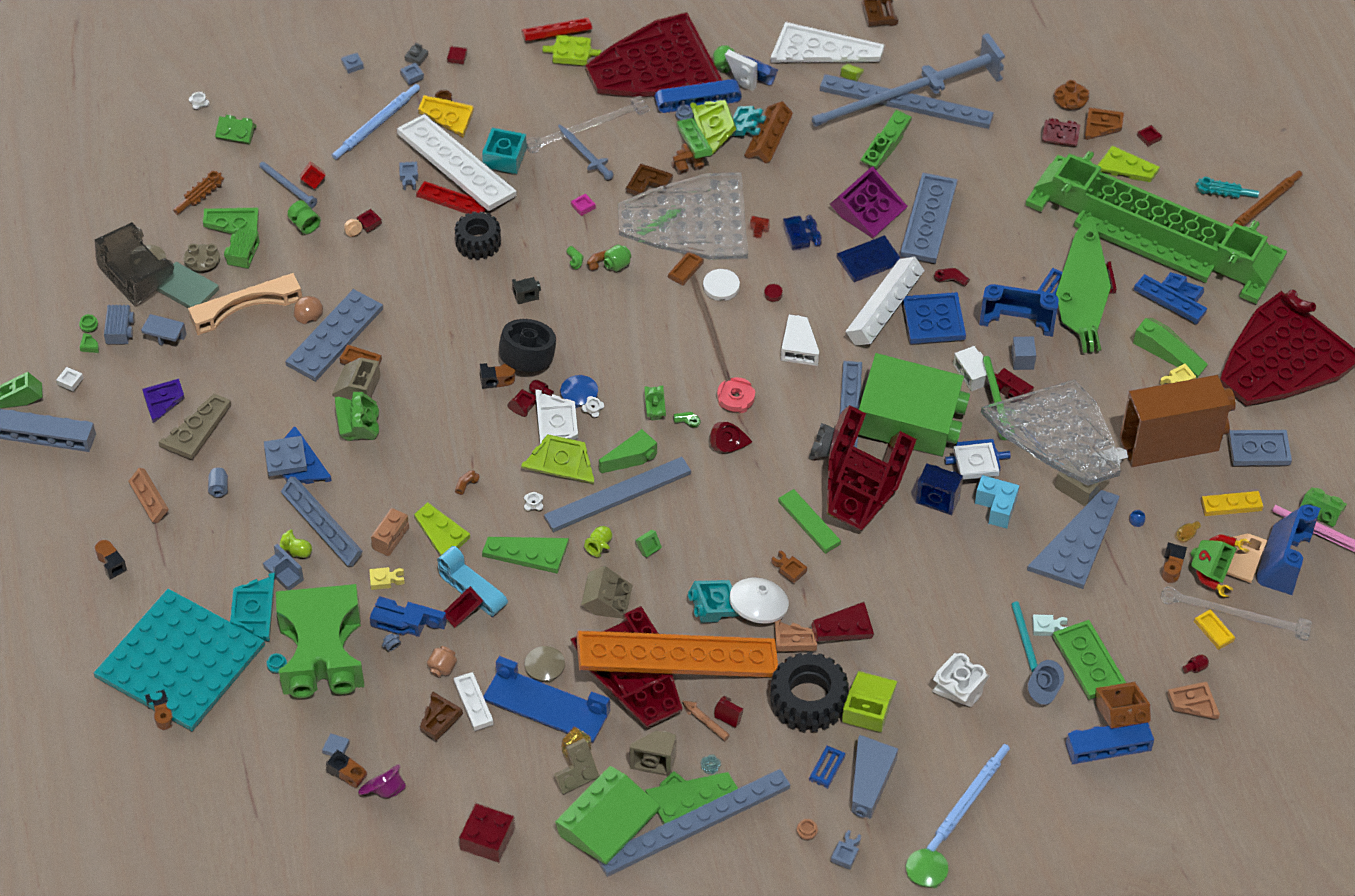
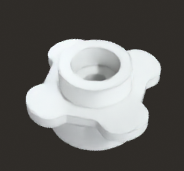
M196 92L189 98V102L193 104V109L209 105V100H206V96L202 92Z
M589 396L586 404L582 406V411L590 413L592 417H598L600 409L604 408V403L598 398Z
M531 492L524 496L526 501L524 505L525 510L540 511L543 509V495Z

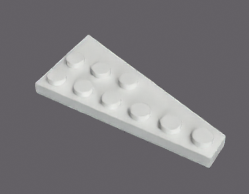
M785 22L772 53L771 62H880L885 45Z

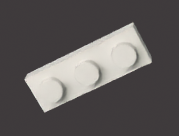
M473 672L454 678V684L474 731L494 725Z

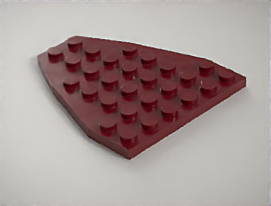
M687 12L649 23L612 44L585 65L587 74L598 94L634 97L655 96V93L662 89L723 81Z
M1280 291L1255 310L1231 349L1220 381L1225 389L1231 388L1234 396L1246 406L1283 399L1341 379L1355 368V348L1311 313H1300L1293 309L1285 301V293Z

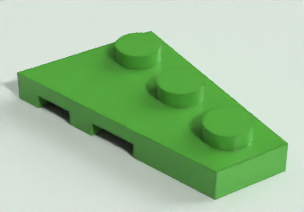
M259 208L204 209L203 226L206 228L235 234L239 227L258 231Z

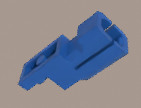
M381 596L377 599L370 615L372 627L400 635L410 634L420 637L425 624L432 628L444 629L447 624L446 612L408 602L406 607L398 606L395 600Z

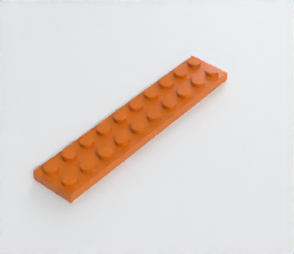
M599 631L577 632L579 670L772 677L773 672L777 670L778 666L775 639Z

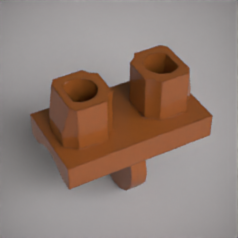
M686 143L681 145L682 150L676 151L677 155L673 156V162H671L672 168L676 167L679 174L688 172L687 164L693 163L695 170L704 168V157L695 158Z

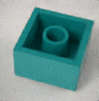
M492 128L482 151V162L490 169L517 174L527 150L526 134Z

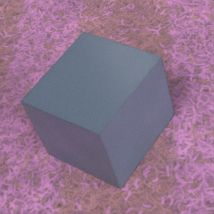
M1013 337L1011 349L1013 370H1034L1036 361L1034 337Z

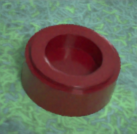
M769 284L765 287L764 297L768 301L776 302L782 298L783 289L780 285Z

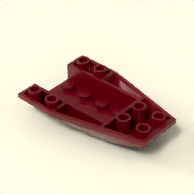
M642 606L624 613L622 623L602 631L659 634ZM575 636L570 641L578 652L577 636ZM589 670L645 727L654 725L683 711L673 675L670 673Z

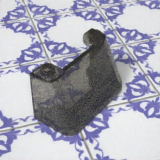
M131 222L94 241L96 262L100 270L133 305H137L143 302L173 274L174 265L171 260L166 258L159 261L143 244L144 234L141 228H137Z

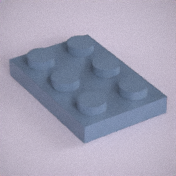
M1287 430L1229 431L1228 436L1233 466L1291 465L1292 458Z

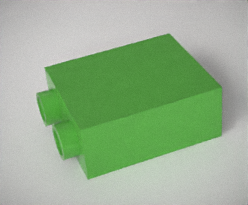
M875 353L859 410L867 414L858 435L890 443L891 437L902 431L917 439L913 449L943 457L946 443L957 444L963 422L953 420L954 413L965 415L970 393L960 391L964 376Z

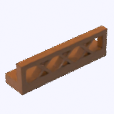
M783 101L767 106L763 116H766L764 123H759L757 127L761 130L758 135H753L744 154L747 159L758 155L764 163L771 161L793 114Z

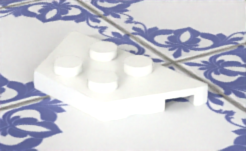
M536 390L540 444L547 434L572 440L577 439L578 429L575 401L562 399L553 394L548 396L542 394L541 390Z

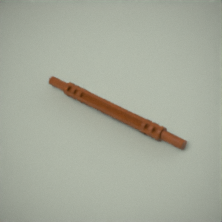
M1298 170L1292 176L1285 178L1251 208L1235 219L1234 223L1241 226L1248 224L1272 202L1288 191L1294 185V182L1302 177V172Z

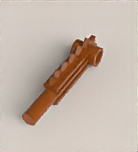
M217 171L209 172L207 178H202V182H197L196 187H192L191 191H187V194H184L185 200L173 209L174 213L178 215L190 204L194 206L197 203H201L202 198H206L207 194H211V190H216L221 185V182L225 180L222 177V173Z

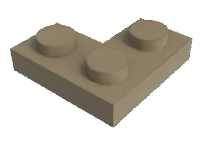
M584 738L565 747L572 765L554 774L562 794L599 777L587 740Z

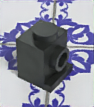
M534 277L519 281L512 279V291L517 304L539 299L541 286Z

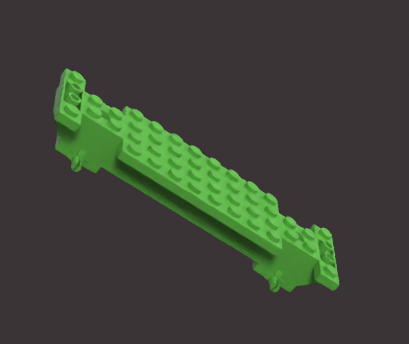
M1087 151L1084 157H1077L1070 153L1066 158L1057 155L1026 200V206L1040 212L1043 211L1049 201H1052L1080 213L1074 222V226L1080 228L1087 217L1092 216L1095 218L1099 237L1203 282H1207L1213 271L1242 282L1246 285L1241 291L1240 297L1255 304L1260 300L1287 255L1286 250L1272 244L1269 245L1267 243L1268 237L1256 231L1260 225L1258 221L1253 220L1250 227L1241 226L1236 223L1232 227L1102 173V167L1090 161L1094 156V153H1090V151Z

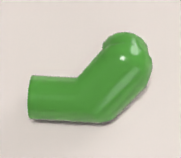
M570 246L566 251L572 257L570 265L572 268L578 269L582 266L584 257L573 246Z
M693 412L673 414L674 423L685 422L691 427H698L701 423L700 418Z

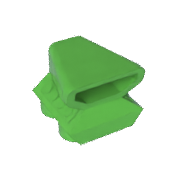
M353 392L351 400L335 397L340 436L347 441L361 438L374 440L379 433V425L377 423L379 408L376 401L363 392Z

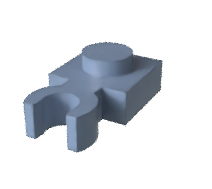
M417 162L399 163L400 181H402L403 189L406 190V185L408 184L413 185V189H416V180H418Z
M849 830L845 834V843L842 841L838 842L831 857V862L851 869L859 852L857 846L861 842V835L858 834L857 838L852 840L850 839L851 831Z

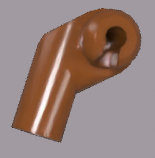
M607 250L594 253L588 259L587 265H589L590 270L599 268L597 262L605 260L604 254Z

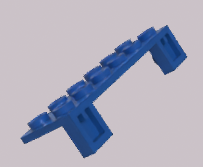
M499 656L496 660L497 673L483 696L484 700L488 703L575 737L584 738L591 743L595 741L610 713V698L591 691L588 700L528 678L518 674L517 662Z

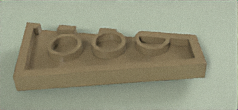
M213 394L197 408V412L192 416L186 417L184 423L178 428L172 429L168 437L162 438L158 442L159 447L193 459L231 406V400Z

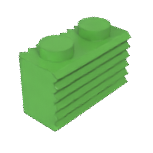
M237 228L236 233L231 235L230 246L226 247L224 251V257L228 265L249 268L260 244L258 231Z

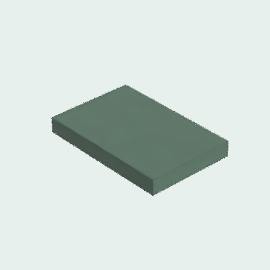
M175 262L152 284L153 289L187 308L207 302L219 290L218 284L178 262Z

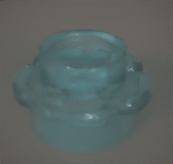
M708 755L701 759V768L707 774H715L721 766V761L715 755Z

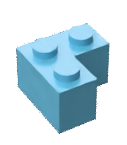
M984 475L981 476L976 492L975 504L991 508L988 524L1008 528L1018 498L1020 485Z

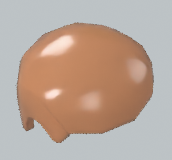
M305 296L298 299L294 307V317L303 324H307L310 320L316 322L323 313V305L319 299L313 296Z

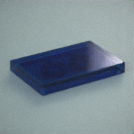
M885 235L837 253V259L853 282L891 269L901 259Z

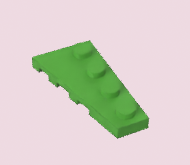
M488 537L482 551V557L558 574L569 544V538Z

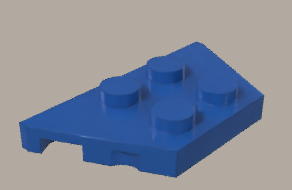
M295 426L285 438L302 435ZM302 436L307 471L282 474L286 482L290 477H296L301 483L305 484L314 483L313 480L332 481L330 474Z

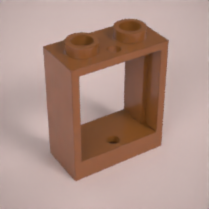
M1136 682L1096 688V706L1110 728L1151 722L1150 703Z

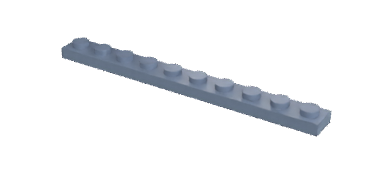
M827 74L824 75L820 85V91L858 100L890 90L889 88ZM905 93L877 103L986 129L990 128L994 114L991 111L911 93Z
M778 769L629 841L607 865L598 859L597 861L607 877L789 790L791 784L781 769Z

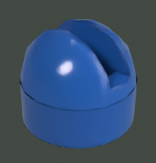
M1134 510L1129 518L1131 525L1135 527L1143 526L1146 519L1145 513L1141 510Z

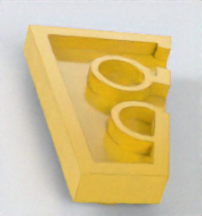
M423 95L418 111L421 115L425 114L432 121L464 138L474 112V106Z

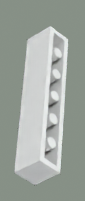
M916 257L898 260L845 331L854 345L872 343L925 271Z

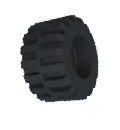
M474 211L472 214L467 213L465 217H460L455 227L456 247L459 253L462 252L464 257L468 256L469 259L476 258V260H480V258L487 259V256H493L494 252H498L501 246L499 221L494 216L491 217V214H484L482 211L480 213Z

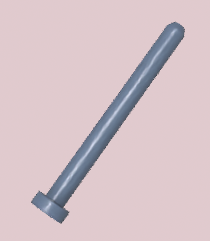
M260 162L259 166L261 169L301 200L305 201L311 208L315 207L317 199L314 196H308L267 163Z

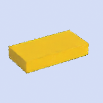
M1211 609L1195 617L1194 623L1218 650L1235 641V636Z

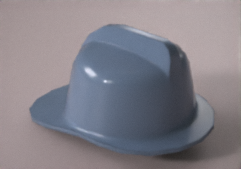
M1045 660L1037 665L1028 682V691L1035 702L1046 705L1055 699L1064 682L1062 667L1053 660Z

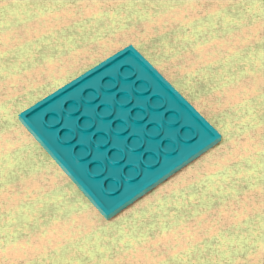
M168 588L95 670L94 677L147 707L145 695L150 694L151 699L159 700L162 697V693L157 691L165 689L168 699L166 706L172 712V721L193 731L265 646V640L241 627L231 624L230 621ZM153 702L149 703V708L155 711Z

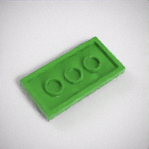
M1090 620L1053 632L1052 637L1089 700L1096 698V688L1126 683Z

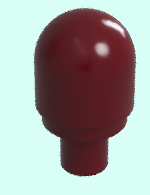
M533 380L529 384V390L534 395H536V390H541L542 394L548 396L554 394V391L549 389V386L540 380Z
M1203 654L1196 655L1190 658L1188 664L1182 667L1185 673L1191 671L1193 673L1201 672L1209 666V659Z

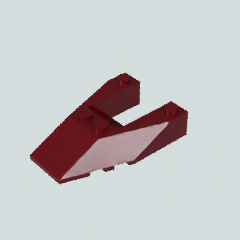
M849 405L839 416L830 448L827 514L862 531L893 493L898 490L917 439L899 431L891 437L882 461L854 447L867 413Z

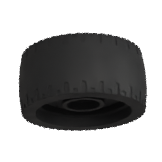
M516 319L510 321L503 327L500 336L499 356L506 365L520 371L536 372L549 367L554 357L556 348L555 332L549 326L537 320Z

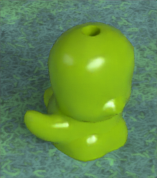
M607 526L595 528L584 544V548H586L589 554L598 558L601 557L603 548L610 549L607 543L611 541L613 536L611 529Z
M292 529L282 535L279 546L285 552L289 551L292 557L307 558L311 555L312 545L310 542L304 539H296Z

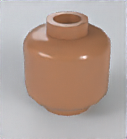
M445 646L435 648L427 661V665L431 669L430 673L439 678L441 675H450L457 663V658L455 657V652Z

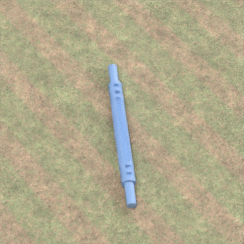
M415 84L408 91L401 93L345 140L343 145L332 154V157L337 160L346 151L354 148L410 100V97L420 90V86Z
M1003 744L996 755L989 759L935 832L936 836L926 849L933 852L943 840L947 839L1000 767V762L1010 750L1008 745Z

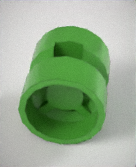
M300 200L290 206L287 216L302 233L310 234L319 227L321 219L305 201Z

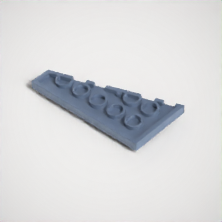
M1100 490L1028 565L1027 571L1084 589L1120 496Z

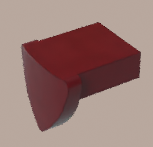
M521 389L508 402L507 407L512 412L526 417L528 412L537 403L536 396Z
M723 696L717 702L714 718L720 719L736 728L740 724L744 709L730 702L731 699L729 697Z

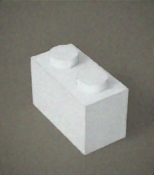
M975 346L954 354L953 366L959 375L964 376L963 381L970 391L990 385L983 362V355L981 352H978Z

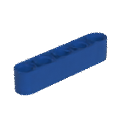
M734 79L662 89L655 93L658 110L662 113L675 112L681 105L691 107L690 104L692 103L705 105V102H717L720 100H726L729 104L738 102L742 98L738 81Z

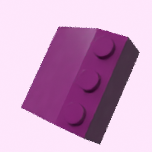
M873 166L830 203L841 218L871 238H874L908 207Z

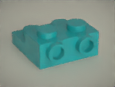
M730 580L694 581L688 591V599L693 601L695 605L694 615L699 617L701 622H719L721 617L740 616L730 603L729 597L732 589Z

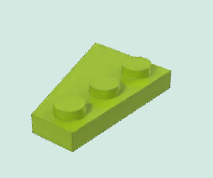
M1111 146L1098 164V166L1102 167L1101 172H1109L1112 176H1118V174L1125 175L1129 179L1150 183L1160 168L1115 146Z

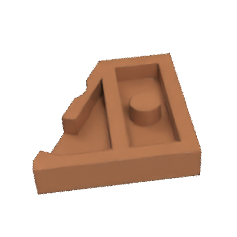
M781 619L775 622L777 652L817 651V641L812 629L801 627L795 623L788 625L782 623Z
M1207 682L1168 689L1167 695L1174 711L1219 719L1220 713Z

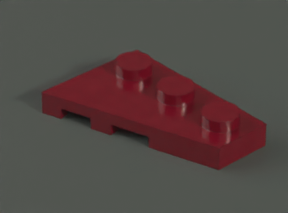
M865 602L815 619L811 624L816 641L872 639L874 636Z

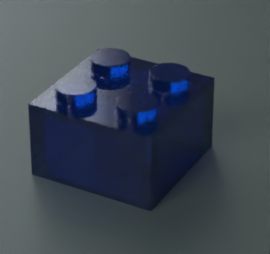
M926 463L918 480L916 504L953 515L960 499L963 475Z

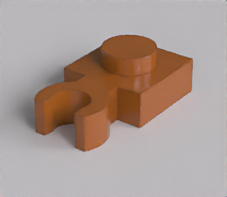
M781 550L778 552V557L781 559H776L775 557L771 559V563L774 566L780 567L779 572L793 583L807 572V566L793 556L790 559L786 558L785 552Z

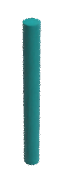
M1015 601L1011 605L1030 669L1033 672L1038 664L1018 601Z

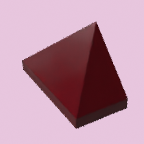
M470 586L443 612H446V619L456 628L484 600Z

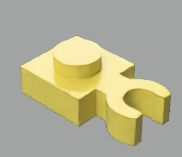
M1183 364L1171 370L1169 376L1162 377L1160 384L1196 379V376L1186 364Z
M389 567L370 569L371 590L391 588V583L397 585L405 584L404 577L398 578V576L404 575V570L398 568L390 572Z

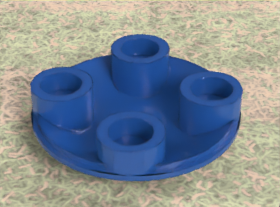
M585 375L571 376L561 385V396L563 399L575 401V408L585 405L589 396L598 397L596 382Z

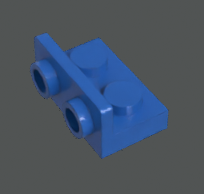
M744 56L757 63V80L772 85L778 69L749 56Z

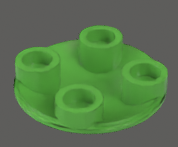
M928 849L917 850L909 856L906 863L908 879L921 886L937 888L948 874L947 860L938 851L932 852Z

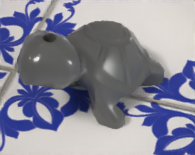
M821 423L809 459L814 460L819 457L829 456L835 428Z

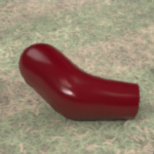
M957 268L939 269L934 273V278L938 282L954 280L966 286L970 281Z
M1291 289L1285 293V301L1296 311L1307 313L1316 310V304L1298 298L1296 290Z

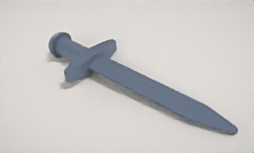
M558 125L564 136L591 162L587 169H598L606 180H611L614 176L613 171H609L604 166L608 163L609 159L603 158L598 160L569 130L562 125Z

